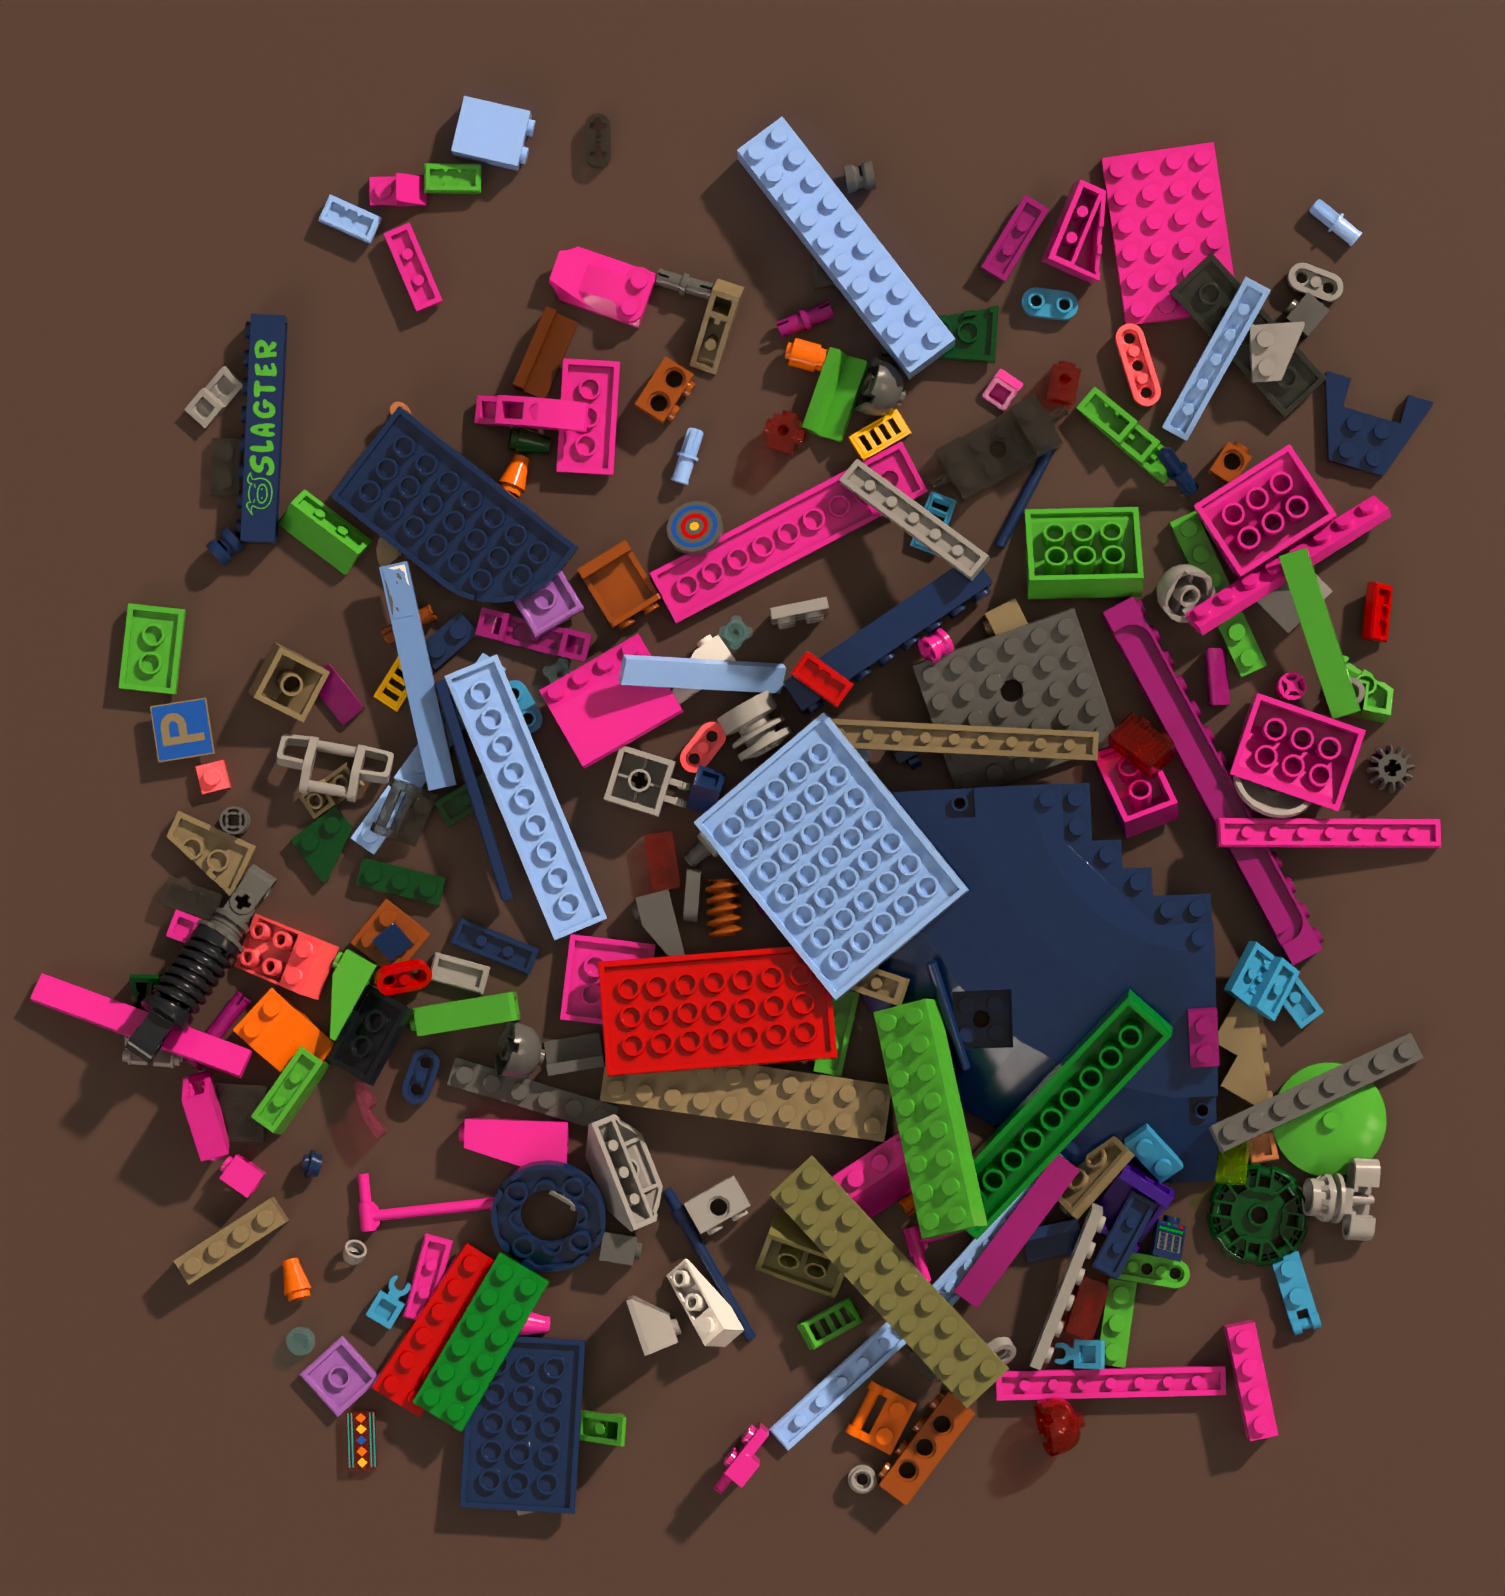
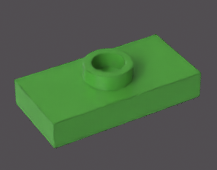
M424 163V193L481 194V164Z

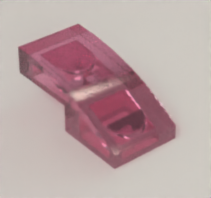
M358 1080L354 1084L360 1111L369 1129L378 1139L388 1131L370 1109L379 1100L362 1080Z

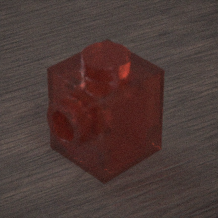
M1059 361L1058 365H1052L1045 401L1069 406L1074 405L1081 369L1075 368V363Z

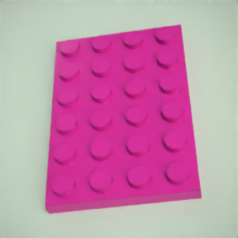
M1214 142L1101 158L1125 324L1132 323L1138 326L1192 318L1169 291L1210 253H1213L1234 276Z

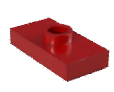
M1367 582L1362 639L1376 642L1388 641L1393 586L1377 582Z
M806 651L790 673V675L836 708L854 685L809 651Z

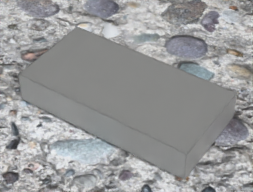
M435 952L431 966V980L484 994L491 967Z

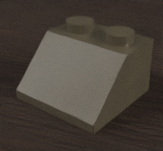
M274 642L248 692L253 698L304 723L330 671Z

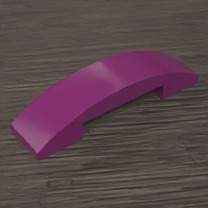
M484 607L481 609L475 635L580 662H586L592 634L557 626L535 638L524 618Z

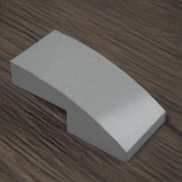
M223 366L209 384L197 393L184 410L204 428H207L240 394L243 381L227 366Z

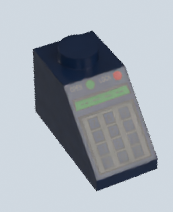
M1165 1214L1163 1220L1157 1219L1154 1223L1147 1251L1155 1256L1181 1262L1186 1226L1180 1224L1181 1219Z

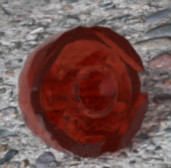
M1054 1397L1036 1401L1037 1405H1034L1035 1421L1038 1433H1043L1045 1440H1047V1442L1042 1443L1047 1454L1050 1457H1054L1073 1449L1080 1440V1428L1085 1427L1081 1411H1075L1072 1404L1062 1398Z

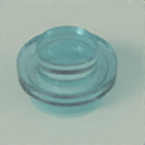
M296 1327L287 1336V1347L295 1355H306L315 1346V1336L306 1327Z

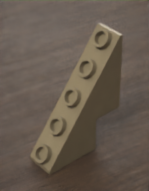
M1234 998L1218 1025L1219 1047L1234 1055L1218 1085L1254 1106L1273 1097L1272 1090L1267 1091L1266 1079H1270L1269 1063L1264 1062L1262 1052L1267 1051L1265 1034H1260L1259 1023L1263 1022V1016Z

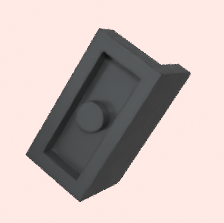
M598 1032L544 1042L548 1076L605 1066L601 1037Z

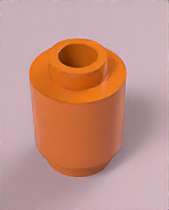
M795 338L794 343L788 342L784 358L789 359V366L815 372V370L821 371L828 349L821 348L822 345Z

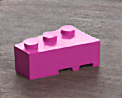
M1081 179L1072 184L1041 262L1090 284L1100 281L1099 265L1100 254H1102L1101 238L1102 227H1104L1106 190Z

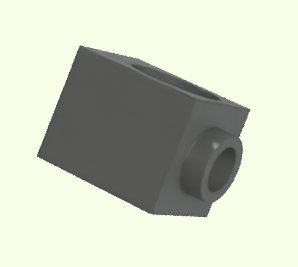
M604 1230L599 1260L633 1266L634 1259L640 1260L643 1243L637 1242L638 1235Z

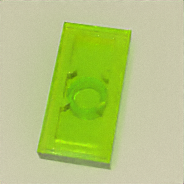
M1250 1140L1222 1154L1220 1150L1218 1151L1216 1183L1246 1185Z

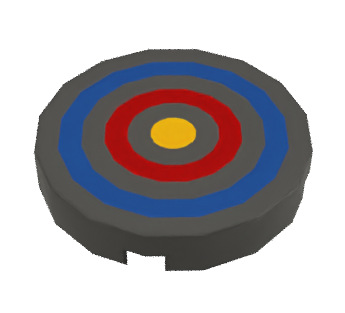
M702 501L687 502L676 508L669 517L666 527L668 538L677 551L687 553L690 556L703 555L713 550L718 545L721 535L723 536L724 532L723 520L717 509L709 503Z

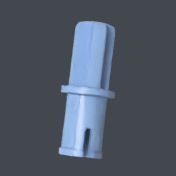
M1318 199L1309 210L1313 216L1329 228L1328 232L1332 230L1345 240L1349 246H1352L1362 234L1361 231L1343 218V213L1341 215L1338 214L1321 199Z
M688 428L681 451L677 452L679 458L671 477L672 481L683 485L689 484L694 463L699 460L696 457L704 435L701 430Z

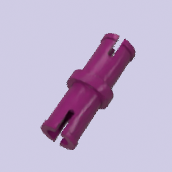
M827 300L807 310H804V308L799 309V313L776 321V324L783 339L805 328L808 331L812 329V325L829 318H834L835 315Z

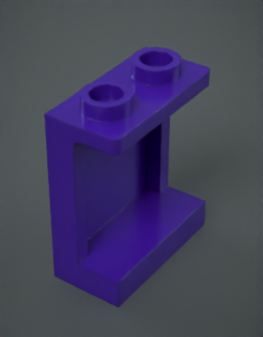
M1128 1162L1113 1179V1182L1097 1203V1205L1103 1207L1102 1216L1106 1217V1221L1101 1233H1095L1101 1236L1108 1235L1130 1191L1133 1190L1157 1204L1132 1251L1137 1253L1141 1242L1156 1220L1173 1201L1175 1191L1167 1185L1160 1183L1156 1178L1131 1162Z

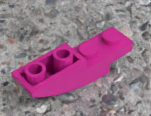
M477 395L474 423L489 426L586 432L589 403L524 396Z

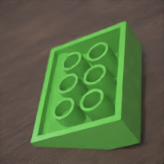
M1138 507L1025 509L1028 599L1142 597L1144 573Z

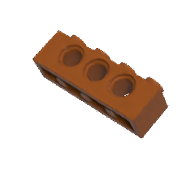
M947 1390L943 1395L938 1393L929 1405L932 1408L931 1412L926 1418L921 1416L912 1427V1430L915 1432L909 1441L906 1439L902 1440L895 1450L898 1456L892 1464L886 1462L877 1474L880 1477L878 1485L905 1506H907L975 1415L974 1410L970 1407L966 1408L957 1397ZM938 1416H946L950 1423L947 1429L937 1430L933 1426L934 1420ZM919 1440H930L932 1442V1449L928 1453L918 1452L916 1445ZM911 1462L914 1464L915 1471L911 1476H903L899 1473V1467L902 1463Z

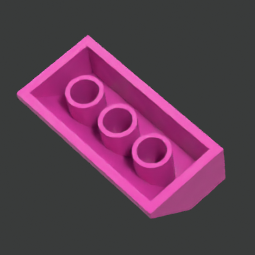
M899 1131L831 1175L870 1218L912 1191Z

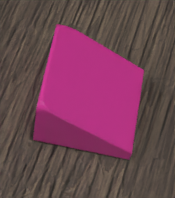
M999 369L982 394V397L1005 412L1022 388L1023 383L1003 369Z

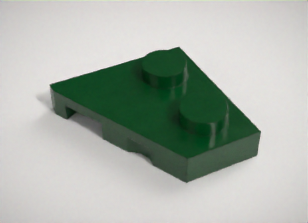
M335 805L290 841L323 884L328 882L330 874L339 860L354 828Z

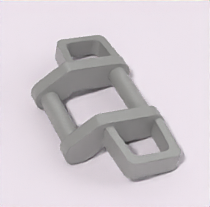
M294 734L282 735L277 752V764L279 766L302 770L299 793L308 794V791L345 797L347 801L356 802L360 781L388 783L394 762V754L389 751L358 744V747L326 742L319 740V737ZM286 746L307 747L304 760L285 756ZM317 751L354 758L349 786L311 780ZM365 758L386 762L385 771L363 770Z

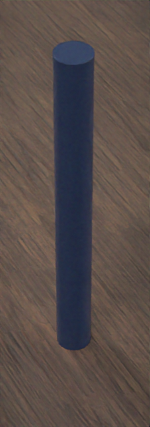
M1049 444L1045 445L994 545L1002 549L1005 548L1056 451L1055 447Z
M937 961L927 962L925 965L959 1070H967L970 1068V1063Z

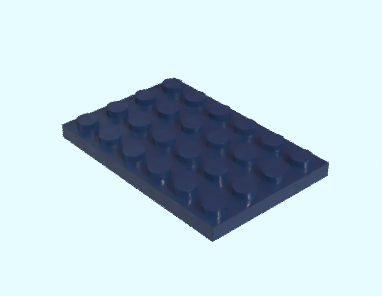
M518 1336L465 1427L460 1507L575 1514L586 1340Z

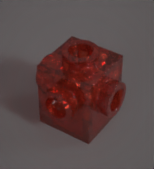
M783 410L782 415L774 413L773 419L768 418L764 429V435H767L764 446L774 451L795 456L797 446L803 445L807 429L802 428L803 422L798 420L799 415ZM789 428L788 434L782 436V431Z

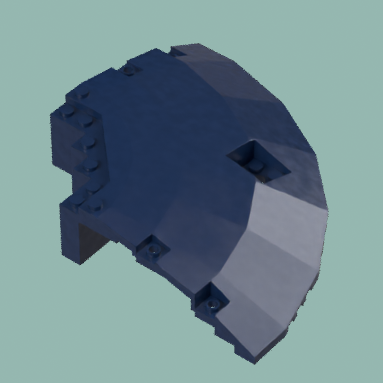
M1090 783L890 792L969 889L965 895L877 967L880 970L910 979L902 1002L903 1005L922 999H936L925 964L930 961H937L970 1063L969 1069L959 1070L945 1027L962 1108L980 1119L999 1127L1116 1002L1131 989L1173 1027L1172 1036L1060 1154L1070 1163L1080 1165L1085 1161L1087 1154L1111 1137L1115 1136L1124 1144L1126 1137L1147 1123L1183 1161V1169L1163 1183L1217 1181L1218 1146L1209 1127L1217 1123L1218 1066L1190 1067L1187 1009L1216 1007L1215 945L1211 894L1153 896L1152 867L1123 868L1121 839L1092 841ZM956 798H962L965 801V806L962 809L954 806ZM860 993L873 1015V1012L896 1006ZM981 1010L989 1015V1023L982 1028L977 1027L973 1022L974 1014ZM1200 1105L1207 1107V1113L1204 1116H1200L1197 1113V1108ZM1136 1156L1129 1161L1153 1176Z

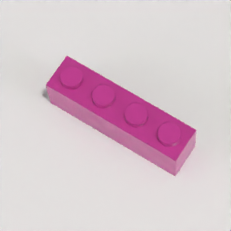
M1246 1320L1223 1325L1246 1438L1249 1441L1279 1436L1255 1322L1253 1320Z

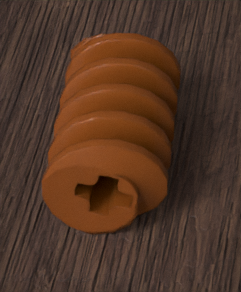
M706 880L713 883V885L705 888V892L713 894L712 897L706 899V903L714 905V908L707 910L706 914L715 917V919L707 922V926L715 928L707 936H737L735 933L743 930V926L735 924V921L742 919V915L735 913L734 910L742 907V903L733 901L734 898L741 896V892L733 890V887L741 884L740 880Z

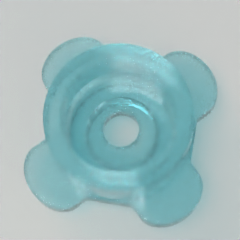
M734 615L731 618V622L719 629V635L730 642L732 649H739L744 640L750 639L753 636V630L742 622L741 616ZM738 630L739 634L734 635L733 631Z
M559 658L557 663L552 666H545L543 668V675L548 677L551 683L571 672L568 667V660L566 658ZM558 672H562L561 677L557 676Z

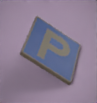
M207 698L150 706L158 763L215 754Z

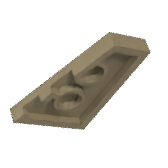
M181 811L177 812L166 836L230 897L239 886L257 848L253 844Z
M1115 1136L1111 1137L1087 1154L1085 1161L1077 1166L1080 1169L1079 1173L1058 1199V1202L1078 1220L1135 1155Z

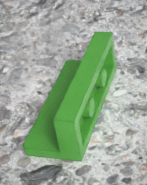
M829 347L802 428L813 435L838 442L843 441L869 367V363L866 360L848 356L839 349Z
M305 489L289 504L279 522L283 529L344 575L350 572L357 558L372 542L369 537Z
M300 1046L251 1117L272 1133L282 1135L331 1065Z

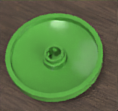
M1324 1062L1306 1066L1291 1075L1283 1083L1276 1095L1342 1064ZM1371 1083L1272 1131L1274 1132L1276 1144L1282 1154L1297 1168L1316 1176L1322 1174L1332 1175L1333 1173H1340L1343 1176L1347 1175L1348 1163L1351 1158L1372 1159L1377 1153L1386 1131V1109L1378 1089Z

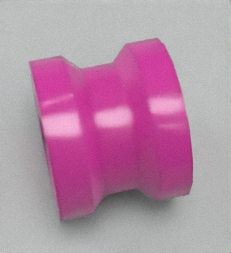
M940 628L934 630L930 637L925 636L918 641L920 653L925 660L931 659V664L940 661L942 655H949L954 651L951 638Z
M1289 672L1282 675L1276 683L1277 695L1281 699L1291 702L1301 698L1307 687L1305 678L1297 672Z

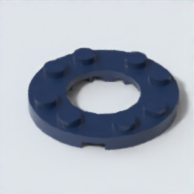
M551 1160L528 1163L509 1174L499 1186L491 1210V1223L494 1235L506 1254L509 1253L527 1268L543 1272L563 1271L583 1263L599 1246L604 1235L607 1218L605 1201L594 1181L583 1171L572 1165ZM542 1190L558 1191L573 1202L577 1212V1223L571 1233L562 1239L549 1241L533 1236L525 1228L521 1218L522 1206L533 1193Z

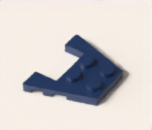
M1326 371L1324 376L1327 379L1324 383L1326 391L1327 461L1383 477L1431 409L1433 402L1408 395L1399 423L1344 407L1351 378Z

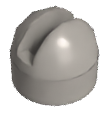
M349 1240L346 1242L342 1253L344 1261L350 1265H358L364 1260L367 1248L359 1240Z

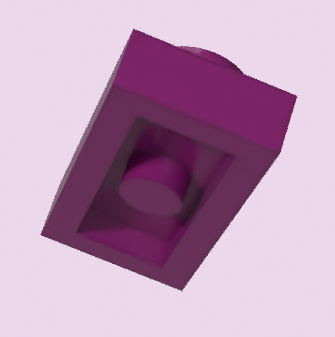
M1216 1007L1187 1009L1190 1067L1220 1066Z

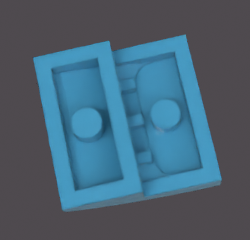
M1249 941L1224 991L1260 1015L1275 1021L1300 971L1284 958L1271 954L1258 942Z

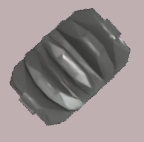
M1388 744L1385 748L1386 754L1379 747L1375 749L1378 758L1374 756L1368 757V761L1375 764V767L1366 768V772H1375L1376 775L1370 778L1369 782L1372 784L1380 780L1378 785L1379 791H1383L1388 783L1389 793H1394L1396 784L1401 790L1406 788L1403 779L1407 781L1413 780L1414 777L1406 773L1407 770L1415 769L1414 764L1406 765V761L1410 760L1412 755L1407 754L1401 757L1403 747L1399 746L1393 754L1392 744ZM1389 761L1393 762L1392 766L1396 765L1397 771L1392 772V776L1388 775L1390 772H1385L1384 766L1389 765Z

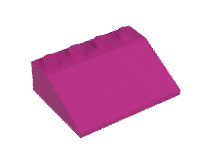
M1290 444L1193 506L1219 553L1237 580L1330 523L1337 516Z
M639 634L634 635L539 690L584 769L683 713L673 692L668 687L632 686L619 683L618 678L623 654L651 656Z
M1256 693L1252 698L1229 774L1339 812L1366 730Z

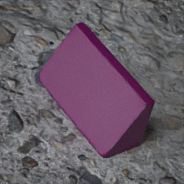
M1207 648L1204 651L1208 705L1210 707L1229 705L1230 693L1226 650L1224 648Z
M328 663L323 668L330 671L318 695L344 726L362 712L365 707L333 666Z

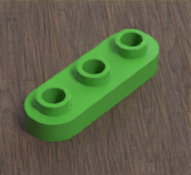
M1132 1252L1118 1279L1180 1288L1188 1282L1190 1270L1183 1261L1178 1262L1155 1255ZM1145 1263H1149L1152 1267L1148 1274H1144L1141 1271V1267ZM1172 1268L1179 1269L1180 1274L1177 1278L1170 1277L1169 1272Z

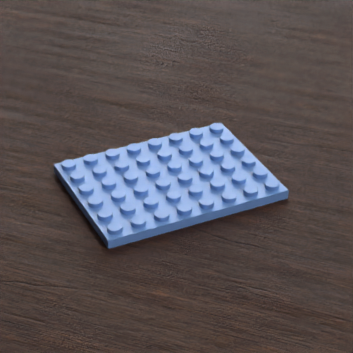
M825 712L819 715L694 821V824L835 1000H839L969 891Z

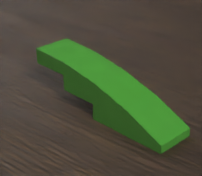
M1094 386L1076 409L1137 464L1165 486L1170 479L1167 477V470L1157 457L1160 449L1163 448L1160 441L1140 426L1136 419Z

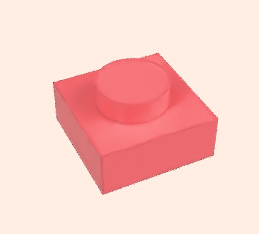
M224 760L196 766L203 795L231 788Z

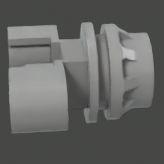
M1351 1158L1348 1163L1346 1183L1340 1173H1333L1332 1175L1322 1174L1317 1178H1307L1302 1189L1306 1199L1305 1203L1302 1199L1304 1214L1306 1216H1315L1322 1222L1330 1221L1331 1223L1338 1224L1342 1220V1235L1345 1240L1371 1241L1375 1233L1376 1218L1369 1215L1370 1204L1372 1205L1375 1201L1374 1196L1371 1195L1372 1187H1379L1381 1167L1379 1160Z

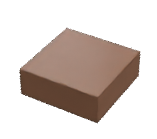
M1272 1130L1246 1142L1250 1164L1279 1159Z

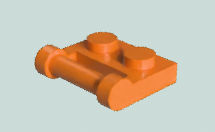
M871 1380L867 1386L869 1391L852 1424H848L845 1432L891 1455L917 1403ZM882 1395L886 1397V1400L868 1433L862 1430L878 1396Z

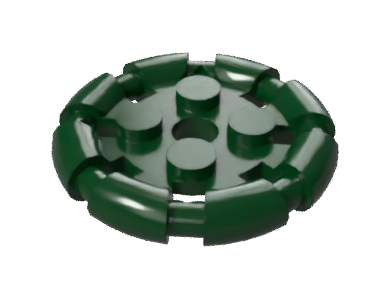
M1252 1163L1233 1169L1234 1173L1227 1178L1223 1176L1209 1198L1211 1206L1210 1212H1207V1223L1213 1240L1216 1239L1222 1247L1220 1250L1225 1255L1244 1265L1248 1262L1256 1264V1267H1264L1284 1260L1283 1257L1291 1251L1294 1253L1299 1248L1308 1231L1306 1223L1307 1217L1310 1216H1306L1303 1212L1302 1199L1304 1203L1306 1201L1303 1191L1296 1185V1179L1291 1174L1274 1165L1265 1167L1261 1166V1163ZM1260 1177L1269 1179L1268 1188L1258 1186ZM1242 1182L1246 1189L1241 1190L1237 1195L1233 1187ZM1286 1189L1291 1198L1284 1203L1279 1194ZM1222 1204L1231 1205L1230 1216L1221 1214ZM1256 1207H1263L1266 1210L1267 1216L1262 1223H1255L1251 1219V1212ZM1288 1214L1296 1215L1294 1226L1287 1225ZM1231 1228L1239 1235L1234 1240H1230L1226 1234ZM1280 1235L1284 1243L1276 1248L1271 1241ZM1249 1242L1259 1244L1258 1252L1248 1251Z

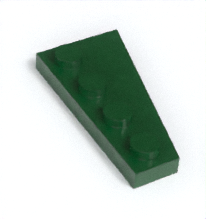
M999 306L977 311H964L960 314L938 316L955 337V345L937 360L995 364ZM882 346L881 356H890Z

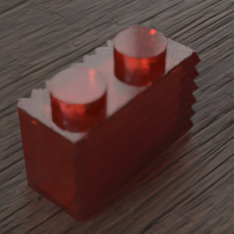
M1133 712L1108 735L1109 746L1151 779L1175 756L1174 742L1171 737L1164 732L1159 733L1152 729V724L1148 719L1143 716H1135Z

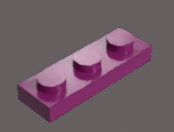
M1025 195L982 264L981 269L1005 283L1050 209Z

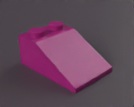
M1146 734L1098 751V761L1094 762L1116 819L1126 839L1179 819L1178 802Z

